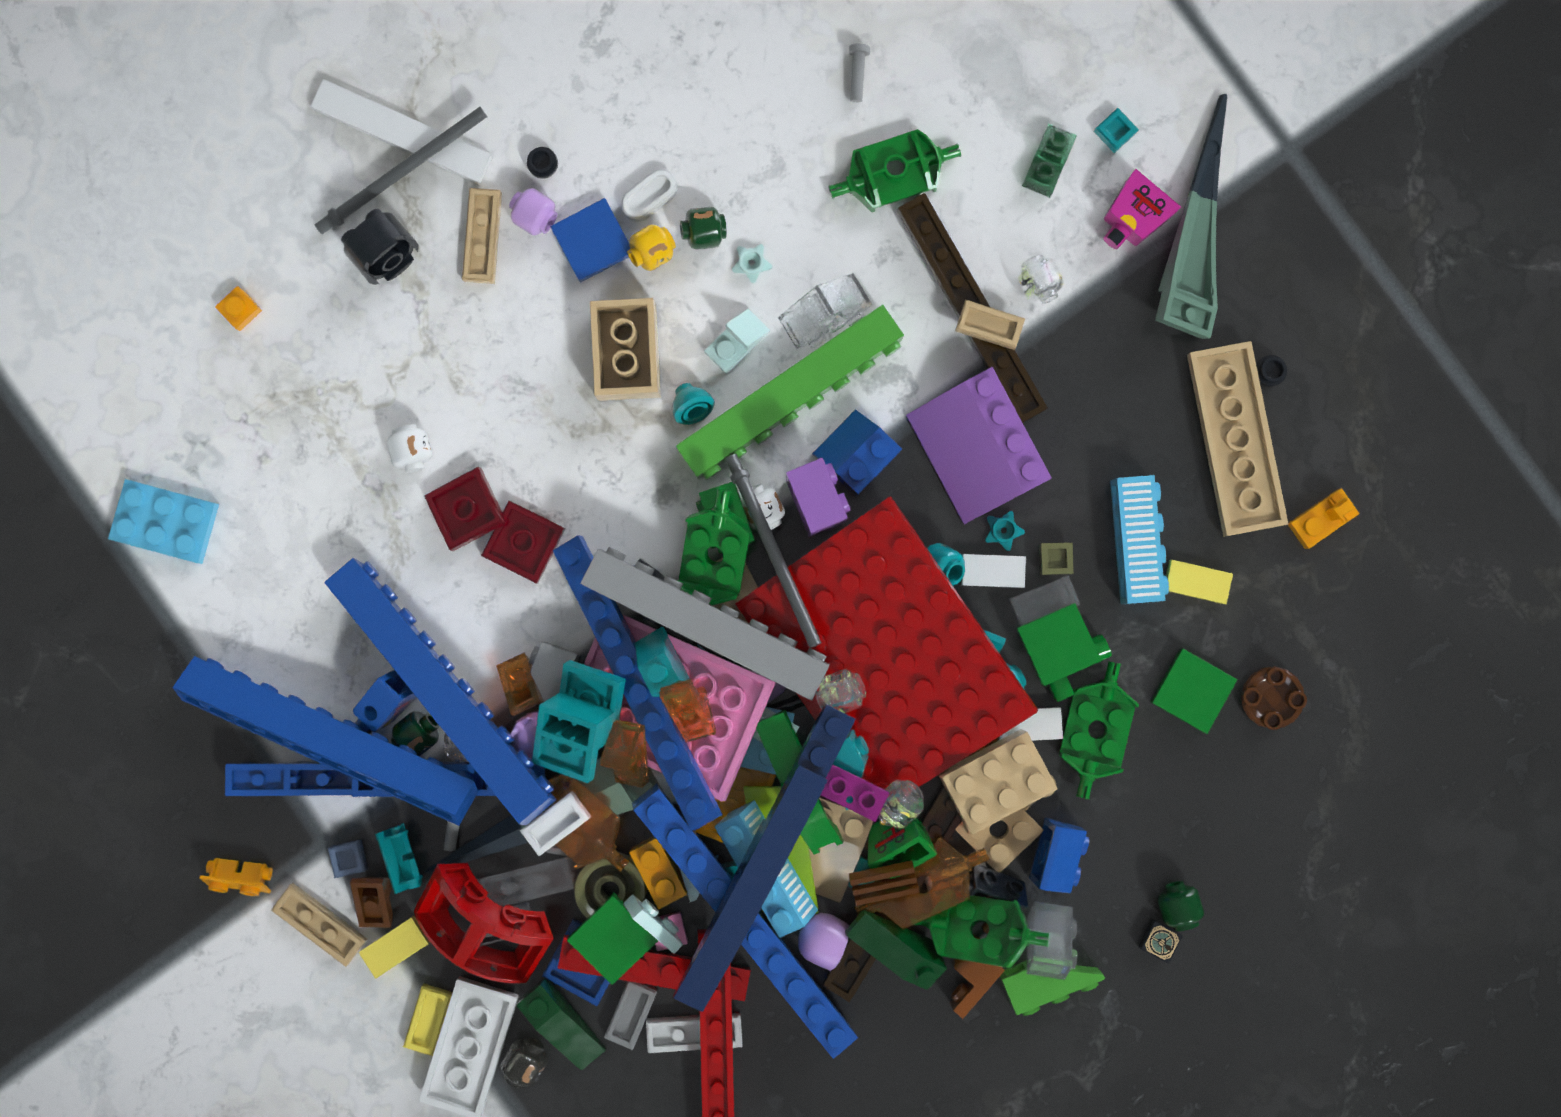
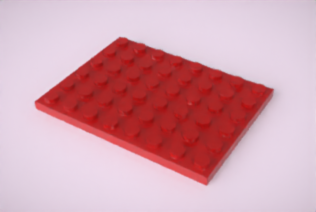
M891 496L788 567L822 642L812 649L827 656L824 662L830 664L825 676L827 678L830 676L839 682V691L844 705L840 704V701L835 703L836 698H834V694L837 692L833 693L834 690L830 688L825 678H823L813 700L798 693L797 695L815 721L825 703L856 719L851 730H854L857 737L862 736L869 748L868 760L862 779L890 792L885 801L886 805L894 796L897 800L901 799L1038 712L1033 701ZM777 575L735 603L748 623H750L751 619H754L769 627L766 633L776 638L782 633L798 641L796 648L806 653L808 652L810 647ZM845 669L849 673L847 676H851L850 684L852 685L845 691V679L833 673L841 672V670ZM851 694H852V696L850 697V700L852 699V697H853L854 695H856V697L853 698L852 701H849V700L847 699V698H848L847 696H849V695H851Z

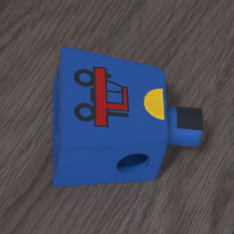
M392 670L379 677L354 707L353 713L359 718L355 723L365 733L378 732L395 721L416 696L397 672Z

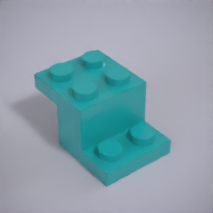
M572 660L563 663L559 693L539 705L532 756L533 763L585 783L592 781L595 775L598 750L617 737L626 679Z

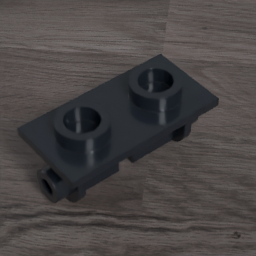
M974 862L971 864L972 876L965 878L962 883V889L965 890L967 895L985 898L989 896L991 899L1010 902L1016 900L1022 908H1029L1024 881Z

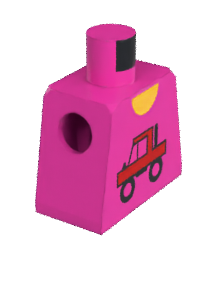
M1135 169L1125 181L1104 216L1105 222L1112 228L1103 239L1111 248L1116 250L1126 239L1134 246H1137L1166 223L1181 206L1140 171Z

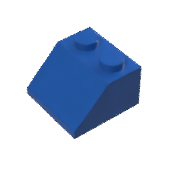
M855 409L812 455L817 459L823 457L825 465L831 463L838 480L857 497L900 453L902 448L878 425Z
M1045 817L1042 825L1044 831L1039 837L1029 879L1041 890L1071 893L1072 887L1077 886L1080 880L1081 868L1078 867L1081 855H1085L1088 849L1089 837L1086 836L1087 831L1079 826Z

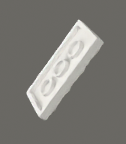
M461 976L457 978L418 1102L466 1117L482 1116L519 998L518 994Z

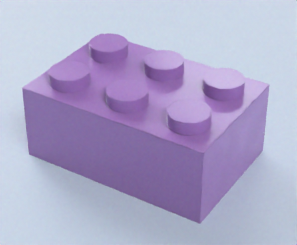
M823 457L786 472V483L809 538L843 525L847 520L849 511H851L844 493L837 494L835 484H837L838 478L832 464L828 463L825 465Z

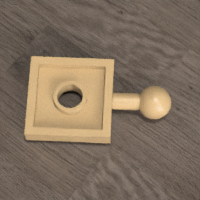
M1051 775V777H1052V779H1053V781H1054V783H1055V785H1056V781H1055L1054 777ZM1054 792L1044 796L1043 798L1051 796ZM1035 802L1001 819V821L1007 824V831L1003 836H993L990 833V826L972 835L962 820L955 829L997 872H1002L1044 831L1026 812Z

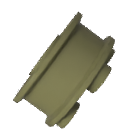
M604 852L592 858L581 870L575 883V899L577 906L586 918L610 897L603 889V884L608 881L615 882L618 885L619 894L617 896L623 902L632 894L641 902L645 900L647 886L631 856L622 852Z

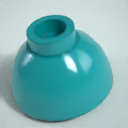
M684 383L675 390L676 397L674 398L672 409L677 423L684 425L695 424L704 420L712 412L715 401L706 390L693 387L691 383Z

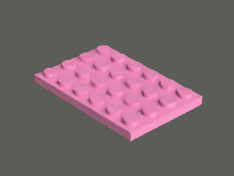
M622 614L636 642L657 630ZM667 634L692 683L664 699L713 797L720 801H726L776 682ZM595 637L584 665L613 674ZM623 694L617 737L604 746L662 773Z

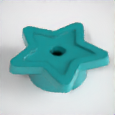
M1009 511L1002 518L987 517L991 528L985 539L987 543L999 542L1006 551H1010L1013 539L1025 533V530L1014 522L1013 511ZM1001 528H1006V533H1002Z

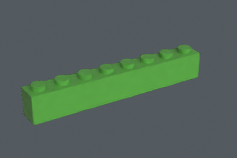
M882 304L676 445V448L698 480L703 476L706 480L712 478L722 470L720 465L726 461L725 459L728 456L737 454L740 459L747 453L745 449L747 446L755 441L758 445L763 443L773 435L771 430L779 424H782L783 427L788 426L799 417L797 415L798 411L806 406L809 410L816 407L824 400L823 394L831 389L834 392L839 391L850 383L848 377L858 371L862 375L876 365L874 359L883 353L888 357L900 349L902 346L899 342L904 337L903 332Z

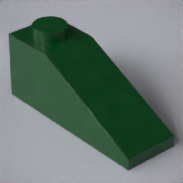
M865 909L845 930L847 937L903 980L928 990L947 969L943 957L937 954L932 939Z
M543 978L525 993L516 1006L536 1031L581 1071L606 1051L605 1046L552 981Z

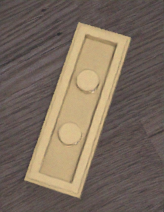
M469 188L462 280L464 282L495 284L502 192L500 190Z
M294 883L288 886L271 909L272 912L345 967L350 964L368 940Z

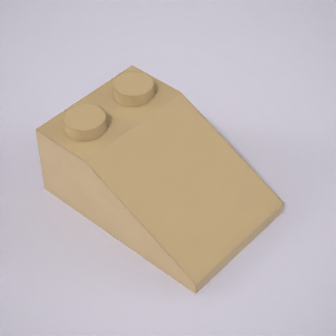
M820 795L819 799L827 816L833 824L837 825L844 842L838 846L834 842L821 847L820 853L815 855L809 849L815 892L823 897L841 902L850 881L849 873L854 872L873 821L850 809L846 810L844 806Z

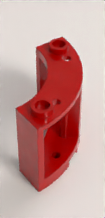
M468 863L437 864L414 909L416 920L430 943L449 961L476 976L502 983H527L554 939L545 912L528 911L508 904L504 907L498 905L487 897L489 892L477 881ZM450 904L471 922L466 933L452 919L448 911ZM487 933L519 944L515 952L501 951L485 945L480 946ZM490 967L495 968L496 971H492Z

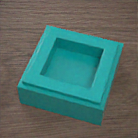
M1117 108L1093 132L1115 154L1139 129Z

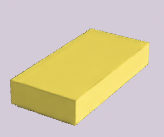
M1169 560L1166 573L1169 582V592L1227 604L1233 577L1232 573Z
M412 916L358 953L376 979L428 945L430 941L421 930L415 916Z
M428 984L421 986L403 1045L404 1048L433 1056L453 992Z

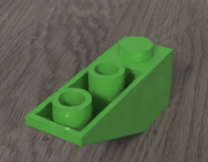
M1027 960L1011 968L1004 969L1005 971L1000 976L1015 1014H1022L1023 1016L1036 1013L1040 1010V1006L1052 1002L1057 1004L1063 1002L1070 997L1069 994L1081 990L1085 992L1092 990L1099 985L1098 982L1105 979L1097 967Z

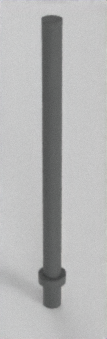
M478 107L337 209L332 207L327 211V216L314 224L316 229L323 235L335 225L340 227L345 223L344 219L487 118L488 116L484 110Z
M737 454L730 455L725 459L732 473L730 479L733 484H737L809 647L813 648L822 642L748 480L750 477L747 469H743Z

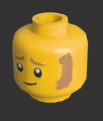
M651 224L630 237V249L627 253L631 262L636 267L641 266L647 271H653L672 259L673 249L676 248V245L667 228H660L658 225Z

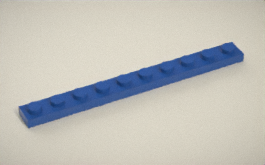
M577 535L553 550V553L613 674L626 679L624 696L690 830H697L723 814L665 699L651 695L637 666L636 641L616 601L580 584L593 559V555L584 537Z

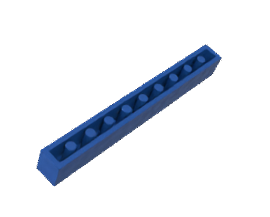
M352 558L324 583L518 824L528 825L556 801V798L551 793L554 787L543 775L538 777L531 769L534 763L523 750L520 752L516 751L511 744L514 738L503 726L498 728L491 720L494 714L485 703L481 702L478 704L472 697L475 691L464 678L458 680L452 672L455 666L444 654L439 656L433 649L436 643L424 630L421 633L414 626L417 620L412 613L405 607L400 609L395 602L398 597L387 584L382 586L376 579L379 576L376 569L368 561L363 564L357 559Z
M194 656L172 687L184 702L458 826L478 794L475 782L473 781L474 778L468 773L461 770L456 772L450 771L445 768L442 762L432 757H428L427 760L417 756V753L412 748L401 744L399 747L392 745L386 737L379 733L372 732L371 735L361 731V728L356 723L345 719L343 722L336 720L330 712L323 708L316 707L314 710L305 706L306 703L294 695L285 697L278 694V690L264 682L258 685L240 671L235 670L231 673L225 670L223 665L211 658H207L205 661Z
M656 783L631 803L632 808L716 912L733 878L695 830H690L686 819ZM759 912L741 945L834 1059L858 1039L857 1035Z

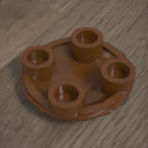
M1278 667L1262 668L1251 674L1244 683L1241 693L1242 707L1248 718L1258 726L1271 730L1284 728L1293 723L1307 704V696L1304 694V688L1298 678L1288 670Z

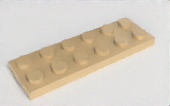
M1248 341L1190 352L1187 354L1223 537L1288 525L1252 342Z

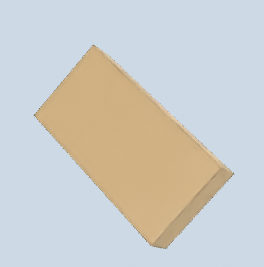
M965 300L955 331L1015 350L1025 318Z

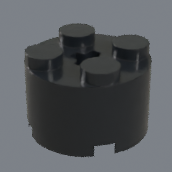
M380 209L370 211L366 215L365 221L355 229L345 232L341 238V242L344 244L345 255L366 280L373 285L379 284L377 279L384 277L387 281H390L399 276L413 262L414 258L411 255L413 249L417 252L419 249L416 240L391 213H383Z

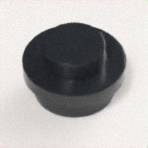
M538 147L529 153L527 167L533 176L541 179L549 178L558 168V159L551 149Z
M1265 356L1256 364L1259 381L1265 386H1276L1282 383L1287 376V366L1278 356Z

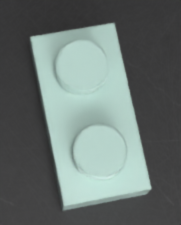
M632 894L623 903L632 919L672 953L675 954L683 945L676 934L679 928L668 917L662 920L657 915L659 911L650 901L645 899L641 902Z

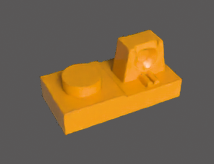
M1340 488L1290 521L1288 526L1304 549H1310L1360 513L1343 489Z

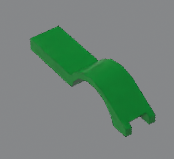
M786 710L761 719L756 727L781 783V788L802 749ZM818 799L800 834L813 855L820 853L821 847L834 842L838 846L844 842L837 825L833 824L829 819L820 799Z

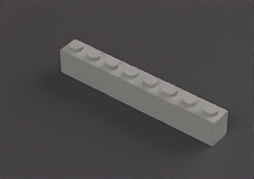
M608 547L607 551L597 549L580 584L813 700L830 664L824 662L827 657L826 655L812 648H809L806 653L796 648L798 641L780 633L778 638L766 633L769 628L768 626L754 619L747 623L738 618L740 612L724 604L721 609L709 604L712 598L699 591L694 590L691 595L681 590L683 584L669 576H665L664 580L653 576L652 574L655 569L637 561L635 566L625 562L626 555L611 547Z

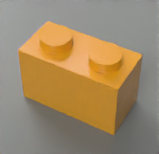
M654 836L632 847L629 853L658 910L687 895L678 865Z

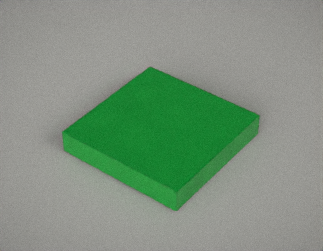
M1075 603L1016 629L1042 687L1102 661Z
M1180 648L1150 703L1199 731L1208 734L1238 679L1187 650Z
M615 893L596 909L567 939L611 985L658 942L655 937L632 919L623 904L624 902Z

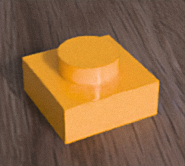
M236 286L215 306L238 331H241L262 311L239 286Z

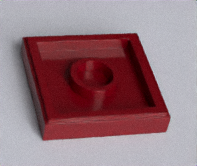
M476 467L424 495L450 551L454 552L507 523L480 467Z
M508 501L503 511L507 523L493 531L481 556L538 584L553 555V550L556 549L566 528L512 501Z

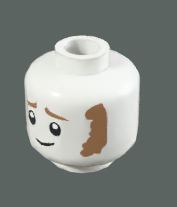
M406 425L393 429L391 431L392 435L387 439V447L393 466L405 468L406 473L424 469V463L432 457L427 433L422 429H417L416 425Z
M762 484L753 486L752 489L770 529L776 528L782 524L781 518L785 515V509L777 491L774 488L764 489ZM742 499L741 502L745 514L747 516L750 528L757 530L750 516V513L746 507V504Z

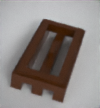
M912 860L849 873L856 906L920 893Z

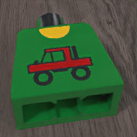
M888 807L885 811L890 817L901 820L904 825L908 826H905L906 828L904 826L899 828L897 826L898 823L893 826L888 822V819L884 818L871 826L868 842V866L871 869L911 860L915 868L937 855L925 826L917 817L909 822L906 816L895 814ZM904 807L906 812H912L908 807Z

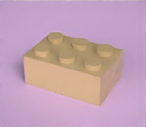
M654 299L590 301L594 396L599 401L661 398L657 309Z
M1022 729L965 758L938 775L965 827L972 835L1058 789L1028 732Z

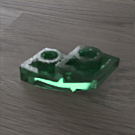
M1048 123L1022 186L1050 198L1077 135Z

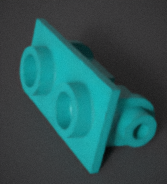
M404 823L375 834L394 894L407 889L417 888L423 883V876L419 873L407 835L409 832L405 829Z

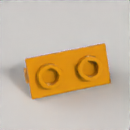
M215 858L213 861L209 860L207 862L206 873H209V876L200 875L199 877L209 886V890L227 893L228 889L231 888L239 889V893L243 895L259 896L260 892L271 893V890L265 885V880L271 879L273 869L267 867V864L244 862L241 873H237L238 861Z

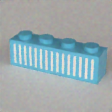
M1155 475L1113 479L1110 481L1120 603L1132 604L1165 601V595L1169 593V582L1167 576H1163L1162 563L1166 562V549L1160 543V532H1163L1164 527L1162 514H1158L1157 501L1161 499L1160 484L1155 482Z
M755 800L729 812L714 826L737 867H739L762 820L765 819ZM787 859L761 907L779 938L805 927L818 911L791 862Z

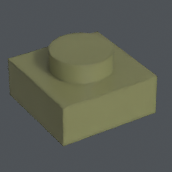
M1073 542L1039 544L1040 575L1074 574Z

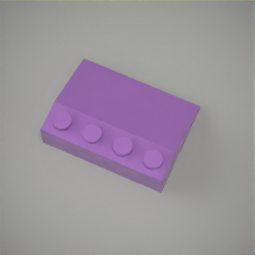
M993 367L964 381L906 415L963 525L1052 479Z

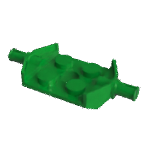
M918 129L853 150L849 176L846 177V181L829 185V192L832 199L847 193H853L873 213L878 207L930 190L936 192L941 164L944 161L961 157V150L958 143L943 149L940 146L936 147L931 139ZM891 161H899L903 164L904 171L900 175H892L887 170V164Z
M725 488L717 489L716 503L712 509L702 510L686 518L685 522H688L679 579L677 580L683 584L681 590L691 595L696 590L712 598L709 603L711 605L735 600L740 595L751 528L747 523L730 512L731 508H728L731 490H725ZM710 547L719 548L723 553V560L720 562L711 560L708 556V549Z
M1108 661L1104 679H1101L1100 682L1074 689L1075 695L1072 697L1059 756L1078 772L1080 783L1076 794L1077 797L1090 799L1089 796L1095 778L1098 779L1122 773L1124 770L1121 768L1135 707H1139V704L1118 686L1117 679L1120 666L1122 665L1119 663ZM1095 720L1101 721L1104 725V733L1098 738L1091 737L1088 732L1089 725Z
M947 890L929 914L913 910L909 914L913 917H909V924L926 926L930 930L937 954L942 957L1011 968L1020 958L1026 946L1030 947V944L1049 947L1050 945L1048 941L1051 937L1050 933L1032 931L1028 928L1020 903L1016 900L1010 902L969 896ZM979 922H985L989 926V933L983 939H976L972 933L973 927Z

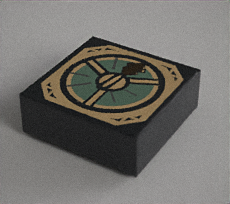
M1152 919L1139 948L1169 964L1183 935Z

